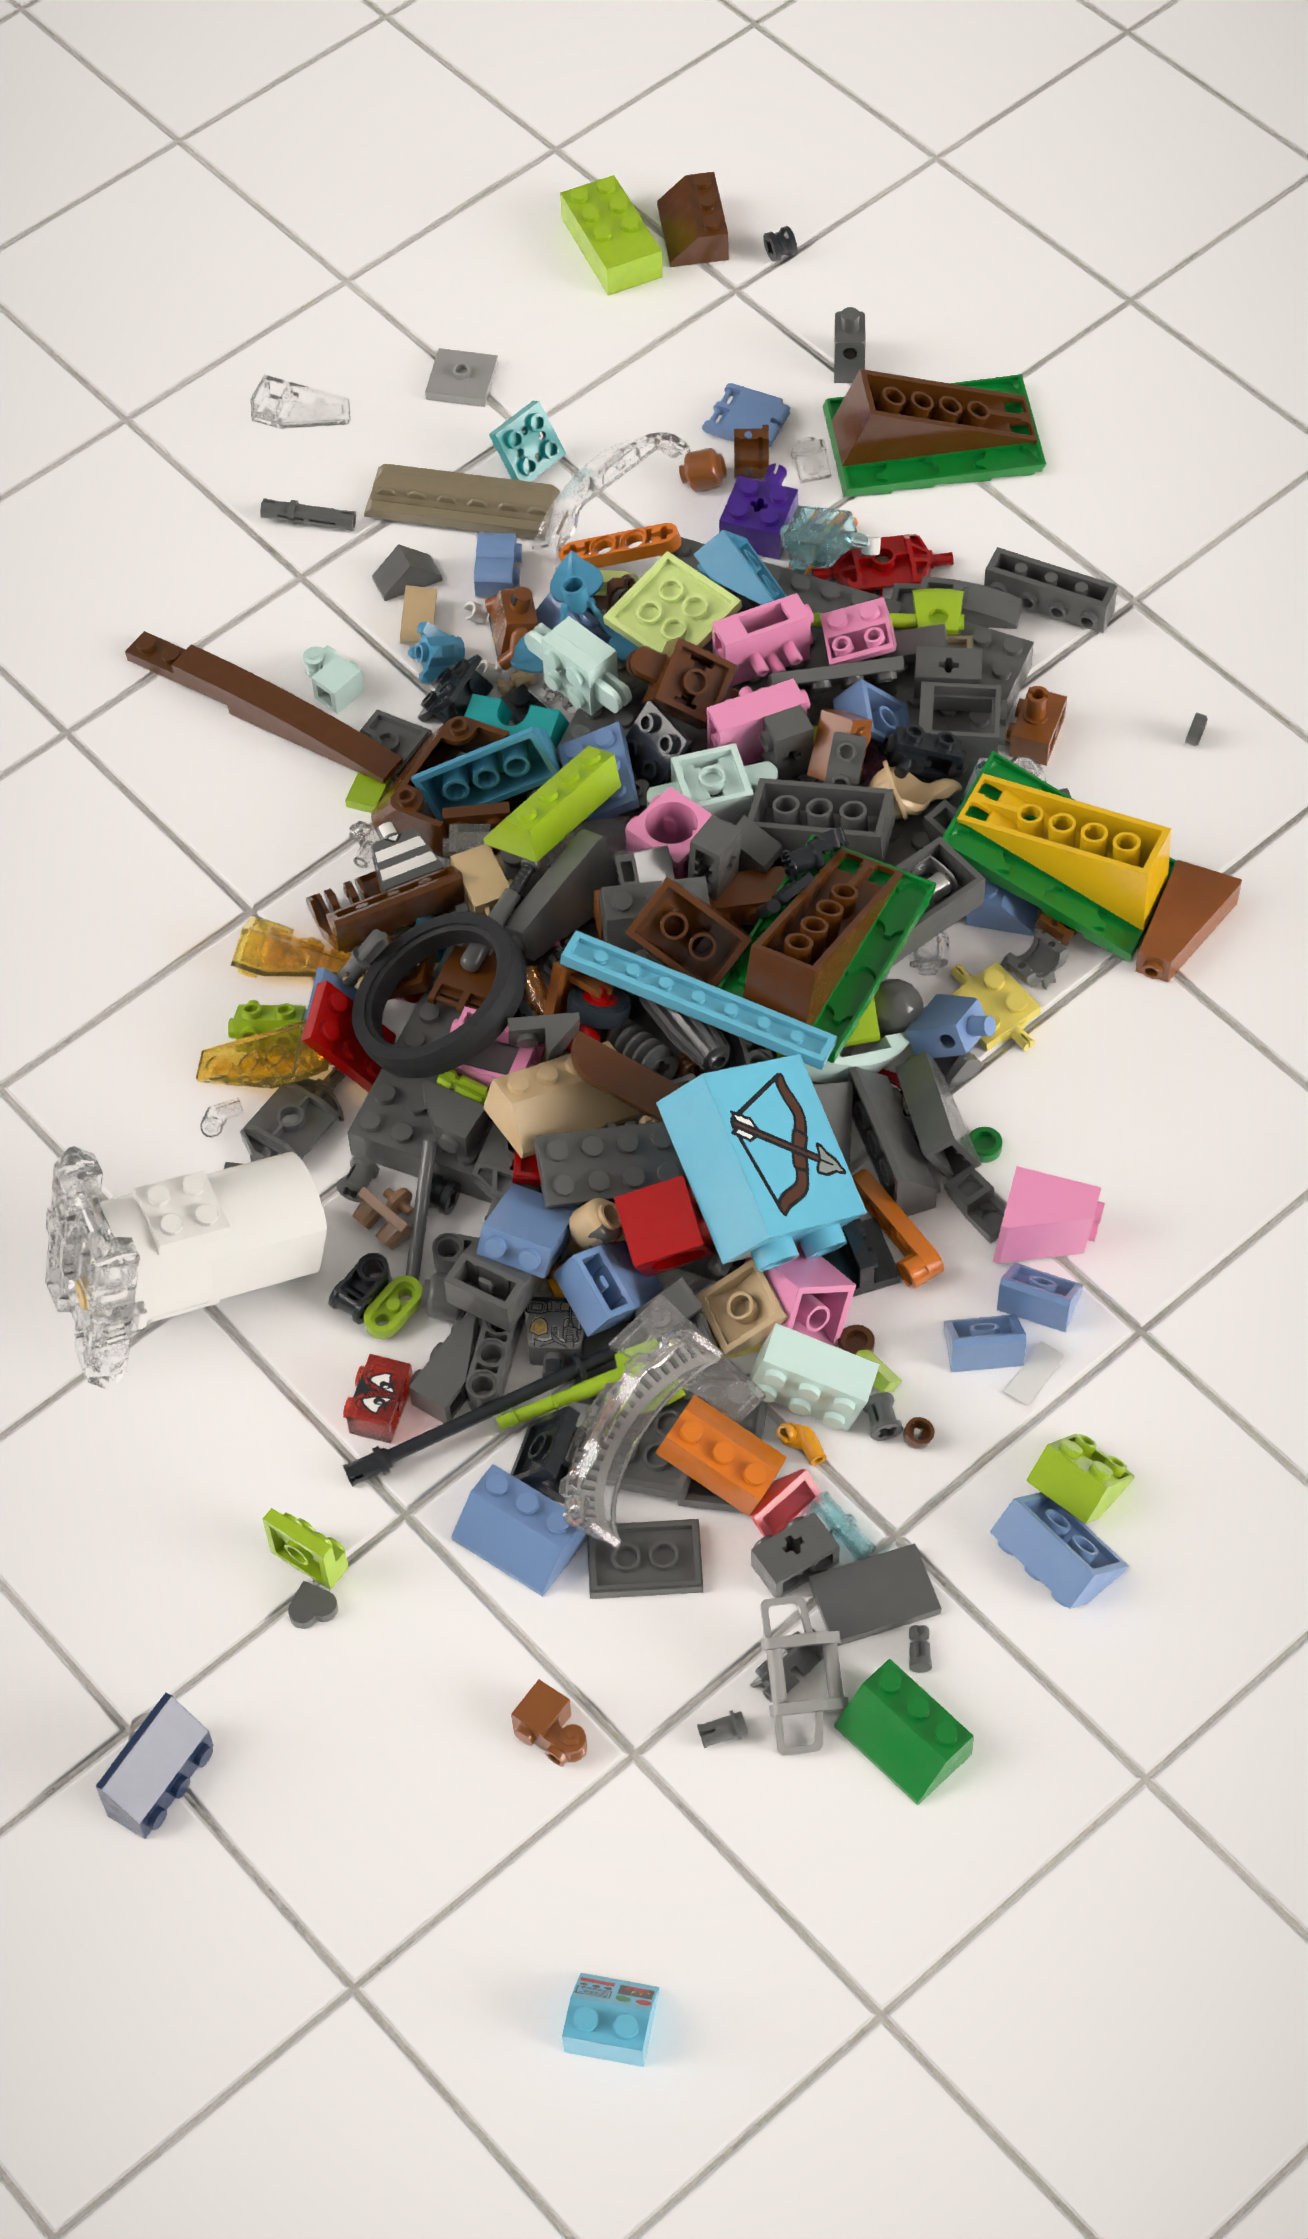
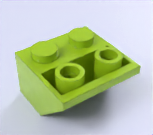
M1075 1433L1047 1444L1026 1481L1084 1524H1088L1099 1519L1130 1485L1135 1475L1127 1470V1465L1122 1460L1112 1455L1107 1456L1097 1449L1096 1442L1090 1437Z

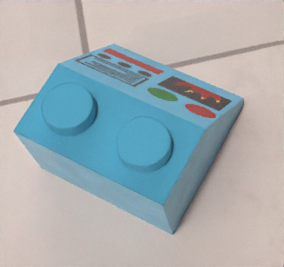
M580 1973L570 1997L563 2029L564 2052L644 2067L660 1987Z

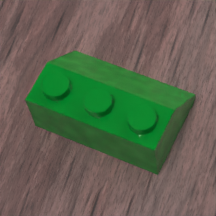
M890 1658L861 1684L834 1724L836 1730L917 1806L972 1755L974 1735Z

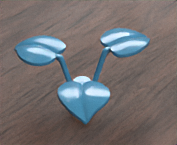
M570 551L556 569L550 583L552 597L557 602L562 603L560 605V623L567 618L568 611L573 614H581L590 607L607 634L612 636L608 645L617 651V659L626 662L630 652L639 647L604 624L603 615L595 605L594 598H592L603 586L602 573L597 567L582 559L574 551ZM523 636L515 647L513 658L510 661L511 665L523 672L544 673L543 660L529 651L525 644V636Z

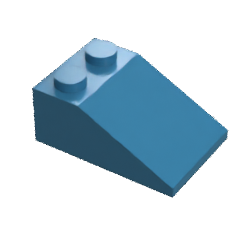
M722 530L694 553V556L700 563L697 565V568L701 574L761 605L787 597L748 540L742 536Z

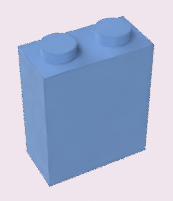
M512 1183L483 1223L476 1254L544 1279L572 1238L569 1218L572 1212L579 1207L570 1206L545 1209L542 1193Z

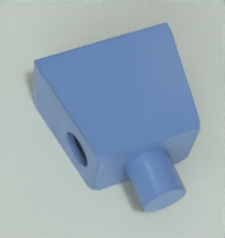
M936 994L924 1008L923 1013L910 1024L905 1032L914 1054L926 1051L932 1058H940L968 1053L982 1036H992L995 1033L996 1023L992 1016H985L980 1001L977 998Z

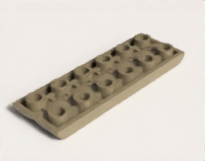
M385 463L378 467L364 517L485 533H516V537L548 541L561 493L557 487L551 484Z

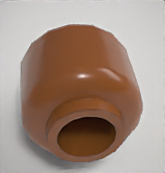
M712 448L688 452L684 457V465L679 466L682 483H688L694 492L718 488L721 486L723 478L727 477L723 455L721 453L717 454Z

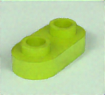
M408 1275L394 1278L364 1312V1323L366 1331L370 1336L376 1339L393 1337L420 1308L423 1289L421 1283L416 1278ZM403 1296L411 1297L407 1301L400 1300V1298ZM381 1321L389 1322L387 1325L384 1326L377 1325Z

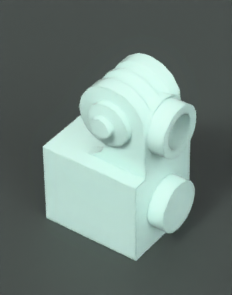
M326 645L324 648L313 646L304 651L305 673L311 678L314 698L336 714L340 713L364 692L363 673L356 663L348 662L338 655L333 647L330 645Z

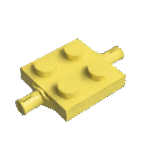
M995 962L983 972L971 976L961 964H956V968L954 966L950 970V975L961 984L960 988L950 995L977 998L980 1001L985 1016H992L995 1019V1033L992 1036H982L977 1041L987 1052L1000 1042L1012 1038L1025 1052L1034 1046L1035 1040L1023 1029L1028 1022L1041 1014V1006L998 962Z

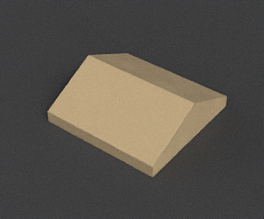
M753 1259L696 1295V1298L703 1306V1312L724 1355L727 1357L764 1343L776 1323L781 1325L788 1318L765 1271L758 1272Z

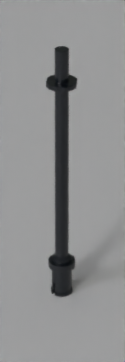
M611 1345L581 1360L576 1352L572 1353L571 1361L573 1364L390 1449L384 1447L380 1449L379 1446L372 1448V1453L349 1464L342 1465L351 1486L354 1487L356 1484L380 1473H383V1475L391 1473L390 1468H393L394 1463L577 1377L581 1381L589 1379L587 1373L614 1361L616 1352Z

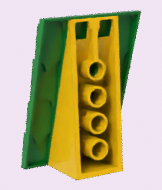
M995 751L991 752L942 837L979 873L987 876L988 881L1039 907L1044 914L1082 933L1084 939L1128 962H1131L1148 930L1176 864V860L1170 857L1172 828L1076 801Z

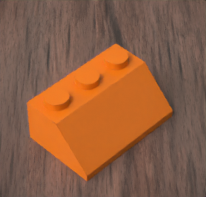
M695 1394L655 1452V1454L747 1516L752 1513L761 1501L787 1458Z

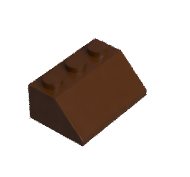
M715 172L685 175L657 200V209L670 267L729 260L728 230Z

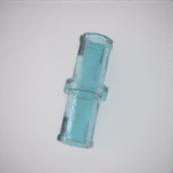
M828 1491L817 1496L819 1502L817 1503L816 1500H813L809 1507L830 1528L829 1532L834 1539H839L857 1561L868 1558L869 1555L866 1552L869 1551L872 1554L876 1549V1545L858 1528L855 1517L852 1514H846L830 1496Z

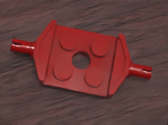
M917 534L880 537V554L865 555L861 553V545L846 543L836 556L835 561L832 562L831 567L812 568V576L824 580L833 579L838 584L861 591L894 587V583L921 584L923 576H930L931 569L939 566L954 565V558L952 552L933 555L932 550H928L920 535ZM884 556L890 559V561L879 562L876 558Z

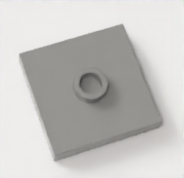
M439 348L425 390L426 399L485 407L499 363L498 355Z

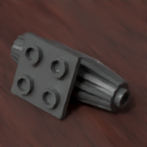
M645 948L635 953L638 956L672 969ZM637 995L648 1013L635 1019L634 1022L637 1025H641L645 1031L650 1032L654 1038L659 1039L662 1044L669 1046L672 1050V1056L677 1058L681 1053H684L703 1070H718L728 1062L731 1047L721 1029Z

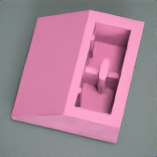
M884 597L820 614L830 666L853 663L896 650L897 644L893 624Z

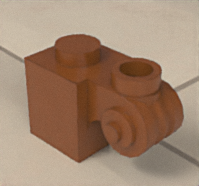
M538 1679L511 1713L515 1736L528 1746L535 1744L543 1750L546 1749L545 1755L548 1759L560 1767H563L566 1762L574 1763L580 1761L587 1753V1740L584 1729L576 1724H570L562 1728L572 1715L570 1699Z

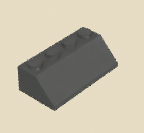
M859 1067L848 1068V1082L853 1084L852 1119L881 1186L907 1216L936 1208L937 1193L941 1192L940 1183L936 1173L929 1172L926 1165L928 1164V1159L923 1155L920 1144H917L914 1138L916 1131L911 1117H905L903 1113V1100L899 1089L892 1088L888 1076Z

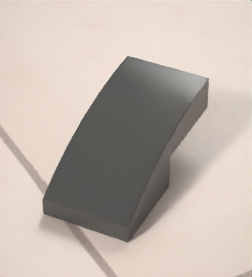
M970 1166L946 1182L944 1189L964 1217L991 1244L999 1237L1006 1206L994 1196V1187L977 1170Z

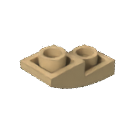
M406 585L400 644L416 645L420 642L421 634L417 633L419 623L429 622L434 625L437 588Z

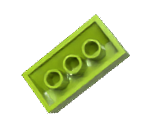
M588 745L484 837V843L537 863L621 788L615 755Z

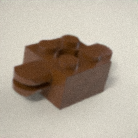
M680 637L667 641L662 653L648 646H641L631 651L627 657V671L632 676L649 683L642 702L646 704L647 701H655L666 714L697 729L707 728V707L722 703L726 699L740 696V690L730 686L737 668L736 664Z

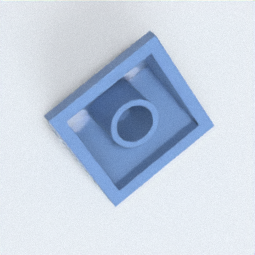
M1015 1262L1001 1277L997 1311L1010 1315L1016 1314L1019 1318L1066 1333L1084 1284Z
M1016 1314L944 1321L951 1372L1024 1366L1026 1332Z

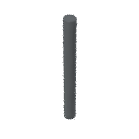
M424 1140L422 1144L405 1274L416 1278L418 1281L421 1271L437 1142Z

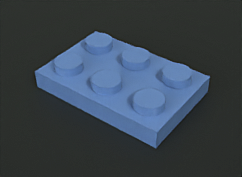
M619 721L558 745L562 767L568 764L588 745L613 753L616 759L621 788L576 827L578 831L640 807L625 731Z

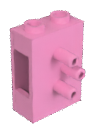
M795 593L712 622L713 654L737 665L730 686L757 677H764L771 672H786L785 667L798 665L810 659V645L813 644L810 625L814 622L812 610L808 604H803L799 595Z
M793 678L769 687H761L754 692L748 686L743 687L739 691V697L726 699L722 703L707 707L708 749L736 743L744 766L760 761V754L763 753V746L760 740V733L763 732V717L798 705L802 706L807 715L810 701L804 689L800 690Z

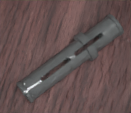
M263 498L261 502V518L287 521L289 525L304 523L354 531L356 525V511L300 504L298 500L286 502Z

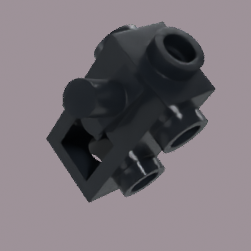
M909 724L906 728L897 726L893 735L886 734L882 748L883 754H887L889 767L896 766L894 774L900 779H904L909 772L931 779H953L956 771L963 768L966 756L965 750L961 748V740L957 739L952 733L942 731L938 735L931 734L915 724Z

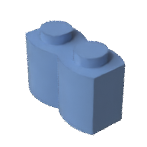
M478 532L474 570L475 596L493 597L501 590L520 586L521 573L520 568H516V563H522V544L516 543V533Z

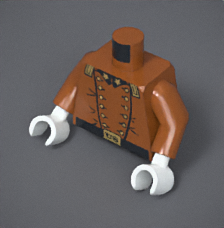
M519 586L501 590L497 595L486 599L483 605L474 601H468L464 605L465 610L472 612L465 619L474 623H483L487 618L488 612L490 613L488 619L497 662L492 664L482 660L476 671L481 673L491 684L498 681L501 670L507 671L513 667L510 661L513 658L518 641L538 625L532 592L527 587Z

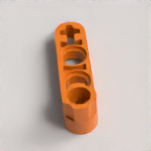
M661 523L569 542L560 549L559 558L562 562L570 551H574L585 561L597 568L662 556L667 551L673 553L681 546L682 540L676 525ZM642 542L634 548H628L633 543ZM605 548H612L606 553L598 554Z
M862 1169L852 1175L867 1213L872 1218L876 1217L882 1231L904 1256L903 1259L896 1263L904 1283L909 1288L916 1289L944 1272L943 1261L936 1249L875 1177L866 1169Z

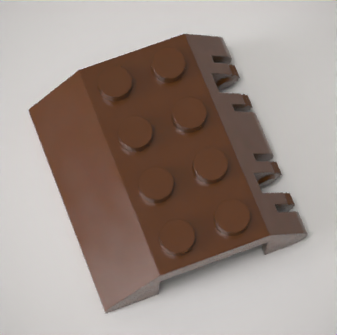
M451 865L381 893L376 872L373 871L354 879L362 901H360L351 881L343 883L344 894L351 904L344 908L340 907L336 894L331 888L324 890L323 893L331 913H329L320 893L305 898L308 909L323 939L338 952L349 953L355 947L361 946L373 930L378 929L392 936L394 934L393 931L401 927H415L417 918L429 917L434 914L440 916L454 912L457 905L464 903V885L461 871Z

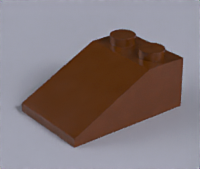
M666 876L625 931L626 935L675 971L717 987L752 941L748 932L668 876Z

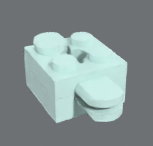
M570 616L552 630L543 623H540L534 630L525 635L524 640L529 651L543 660L544 681L547 686L567 697L574 707L583 709L591 716L602 706H605L613 713H617L632 700L629 687L618 679L617 651Z
M736 743L671 757V783L648 789L647 808L655 796L661 795L671 786L714 816L735 824L738 823L743 815L748 817L759 778L778 779V770L769 761L744 766Z

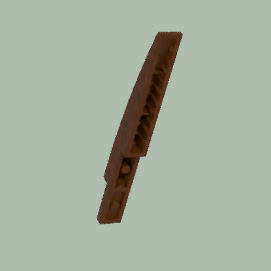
M143 631L125 651L128 661L227 705L229 714L385 784L403 763L402 757L332 715L277 685L192 644L187 649H184Z

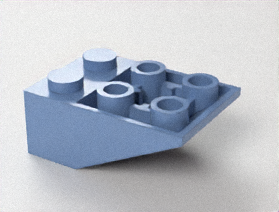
M626 1241L601 1244L575 1254L553 1273L555 1280L588 1337L635 1318L634 1312L664 1290L656 1275L646 1277L633 1266Z

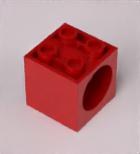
M684 1175L614 1197L633 1266L646 1277L712 1257L714 1254V1242L688 1179Z

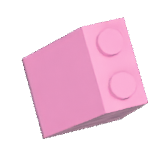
M1016 1166L992 1262L1002 1264L1084 1254L1087 1241L1095 1242L1105 1203L1098 1201L1101 1187Z
M801 1244L796 1245L799 1253L797 1258L765 1271L788 1317L781 1325L838 1347V1339L843 1331L856 1284L822 1256L807 1259ZM752 1257L746 1258L745 1263H747L748 1261H750V1260L753 1259V1258H752Z

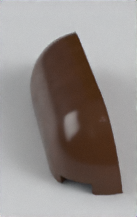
M579 1030L574 1036L571 1046V1060L576 1073L582 1080L648 1117L663 1121L656 1102L682 1086Z

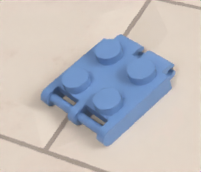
M728 383L724 389L725 395L722 400L716 402L713 407L714 413L710 420H706L702 425L703 431L734 442V429L762 428V425H769V447H771L780 432L778 429L783 427L791 413L789 410L791 408L783 404L782 398L734 383ZM730 396H732L733 398L731 402L727 404ZM719 415H722L719 422L716 423V420L719 417ZM750 431L745 432V437L751 438L752 433Z

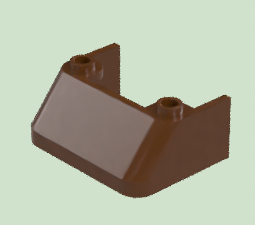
M457 716L448 720L423 742L372 811L371 821L374 830L376 831L380 825L386 822H393L399 833L411 828L416 829L436 856L451 861L450 856L453 855L444 822L419 813L424 807L425 800L423 793L413 784L411 776L456 758L459 752L469 753L510 736V732L465 716Z

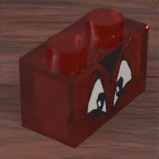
M369 1354L365 1366H360L355 1378V1387L357 1388L354 1396L348 1397L344 1405L343 1418L347 1419L350 1434L389 1444L392 1443L410 1395L408 1384L413 1375L412 1364Z

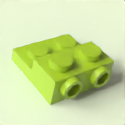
M271 1507L262 1518L271 1553L331 1591L349 1568L346 1550L343 1545L336 1539L326 1537L322 1533L315 1531L314 1527L302 1518L297 1519L288 1512L281 1514Z

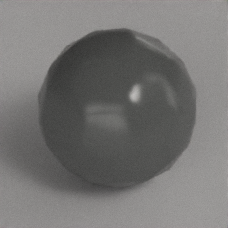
M901 979L882 981L879 990L874 996L881 1038L905 1032L924 1010V1002L919 991L911 983Z

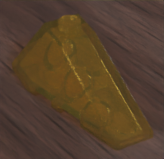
M252 915L242 927L230 966L238 968L240 974L256 978L258 975L315 977L318 967L325 968L337 975L338 971L343 968L352 956L351 953L338 952L335 948H332L331 952L325 950V945L321 943V940L314 937H294V929Z
M304 1020L202 1050L195 1079L200 1083L274 1089L327 1071L330 1062L301 1041L307 1021Z

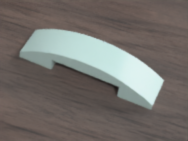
M906 1032L887 1035L867 1053L841 1057L839 1054L834 1063L827 1061L822 1070L807 1064L805 1066L813 1082L825 1084L848 1082V1068L859 1067L878 1073L901 1053L910 1042Z

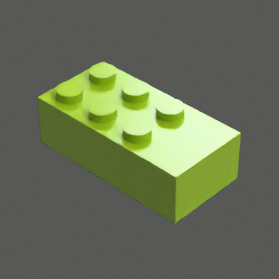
M615 175L560 192L562 220L607 295L663 277L662 251Z

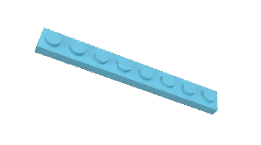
M577 930L561 954L560 964L785 1056L801 1054L805 1064L819 1070L823 1069L835 1047L836 1035Z

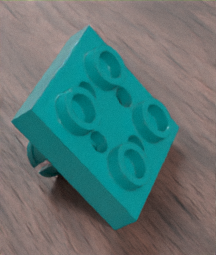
M532 400L488 434L512 480L531 482L566 455L540 401Z

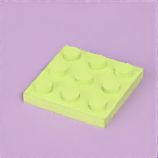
M667 551L603 616L605 625L636 646H648L662 653L666 642L678 637L703 648L712 639V622L736 614L742 608V604L739 598Z

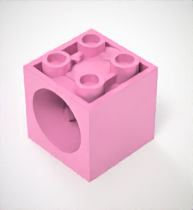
M670 786L661 795L655 796L649 803L648 808L639 816H634L628 822L625 828L626 851L632 852L649 847L668 845L674 864V878H688L690 841L713 814Z

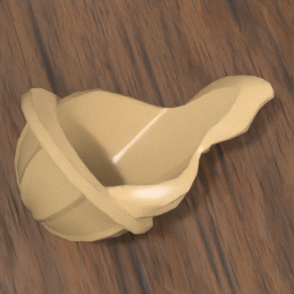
M887 760L883 761L884 768L873 776L869 787L893 789L895 819L904 818V820L909 819L908 815L921 814L929 806L930 802L949 799L954 793L962 790L959 782L948 778L939 779L932 783H924L910 772L904 779L897 778L894 774L896 766L889 767Z

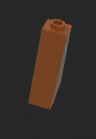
M1177 859L1138 951L1135 972L1144 974L1151 979L1169 982L1237 905L1242 879Z

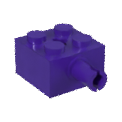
M776 463L769 465L764 481L738 475L720 517L719 532L726 530L742 536L748 540L759 556L780 560L789 539L785 532L787 529H793L798 517V489L782 486L787 476V470L779 464L776 473H774Z

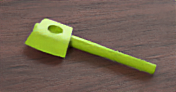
M942 588L912 590L914 614L889 613L893 629H913L945 623L947 635H958L959 630H964V615L961 614L964 591ZM819 611L813 613L814 622L810 626H817V628L822 626L820 614L823 613H819Z
M653 1339L615 1354L617 1368L582 1381L569 1389L554 1395L551 1394V1396L518 1409L513 1408V1411L497 1416L496 1420L500 1430H505L517 1424L520 1426V1423L553 1410H558V1408L623 1386L647 1360L661 1350V1347L657 1340ZM675 1379L658 1393L639 1415L665 1407L685 1396L686 1394L678 1379Z

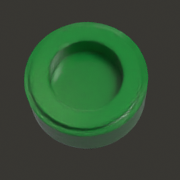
M978 1127L970 1132L969 1136L981 1163L992 1162L1000 1156L1003 1141L997 1130L991 1127Z

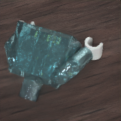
M799 505L790 524L783 525L780 529L782 547L787 551L790 559L789 566L798 574H804L809 566L831 567L842 554L852 548L861 549V553L865 555L880 554L881 538L858 533L852 513L849 510Z

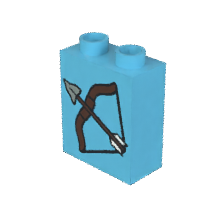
M801 1054L703 1073L656 1102L722 1264L752 1257L758 1272L767 1271L797 1258L799 1253L796 1245L801 1244L807 1259L825 1255L847 1243L841 1227L867 1213Z

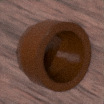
M914 1417L908 1421L903 1430V1440L908 1447L921 1450L932 1441L935 1434L934 1427L929 1420L923 1417ZM915 1428L920 1429L918 1440L913 1437Z

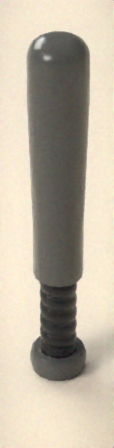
M522 858L521 870H519L509 888L504 890L488 915L504 927L520 900V894L532 874L539 872L542 864L540 861L536 863ZM470 943L460 958V965L466 971H477L491 947L480 943Z

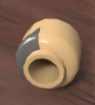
M604 1198L592 1199L574 1210L569 1218V1228L573 1240L586 1250L601 1244H610L618 1239L623 1231L616 1204Z

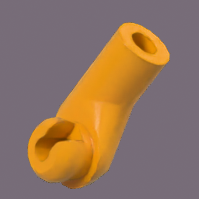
M787 1422L777 1427V1439L785 1446L803 1450L811 1466L819 1465L826 1460L827 1456L815 1432L810 1427Z

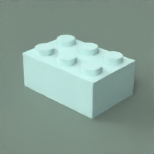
M776 1323L757 1354L745 1391L753 1393L759 1400L775 1402L788 1407L794 1414L800 1416L808 1415L823 1421L824 1425L829 1428L848 1431L868 1402L880 1364Z

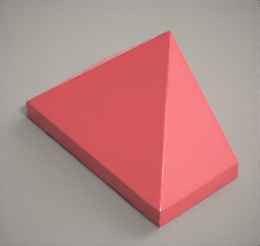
M801 1469L773 1481L761 1501L750 1514V1517L763 1537L767 1535L774 1536L783 1531L793 1519L799 1516L805 1517L825 1498L808 1471Z

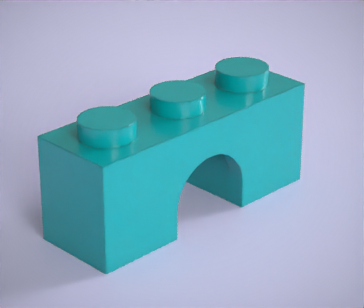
M472 694L465 713V717L509 731L510 736L530 727L543 728L556 748L570 724L560 710L530 705L525 719L517 725L509 726L513 713L503 700L478 694Z

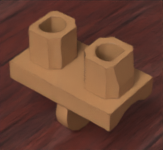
M363 1187L357 1194L363 1201L358 1205L352 1217L368 1230L374 1226L381 1216L384 1217L387 1222L375 1236L391 1250H394L406 1237L410 1240L412 1227L398 1215L403 1212L409 1217L414 1213V1208L410 1205L412 1193L404 1187L397 1191H393L389 1187L383 1192V1196L388 1200L385 1205L368 1189Z

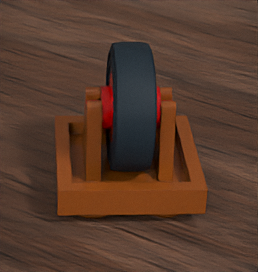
M560 961L553 962L544 1015L579 1012L580 1023L592 1028L611 1029L624 1025L629 1017L631 1004L629 996L623 990L560 964Z

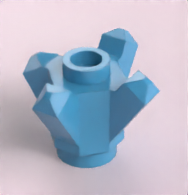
M429 622L418 624L417 633L421 634L420 642L410 647L407 651L412 659L416 658L423 666V671L418 674L419 681L423 684H431L446 668L456 665L457 662L465 657V645L461 637L448 635Z

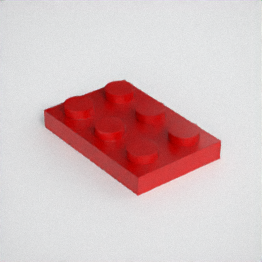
M328 980L319 982L315 989L301 1041L369 1093L382 1067L369 1057L355 1036L352 1024L354 1001ZM382 1024L385 1041L394 1045L397 1035Z

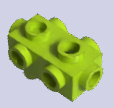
M250 1000L247 1004H239L234 1018H230L228 1021L229 1038L236 1039L237 1048L247 1049V1052L250 1054H261L267 1049H280V1052L285 1055L296 1054L300 1050H305L306 1044L301 1041L307 1013L306 1006L289 1003L260 1005L257 1000Z

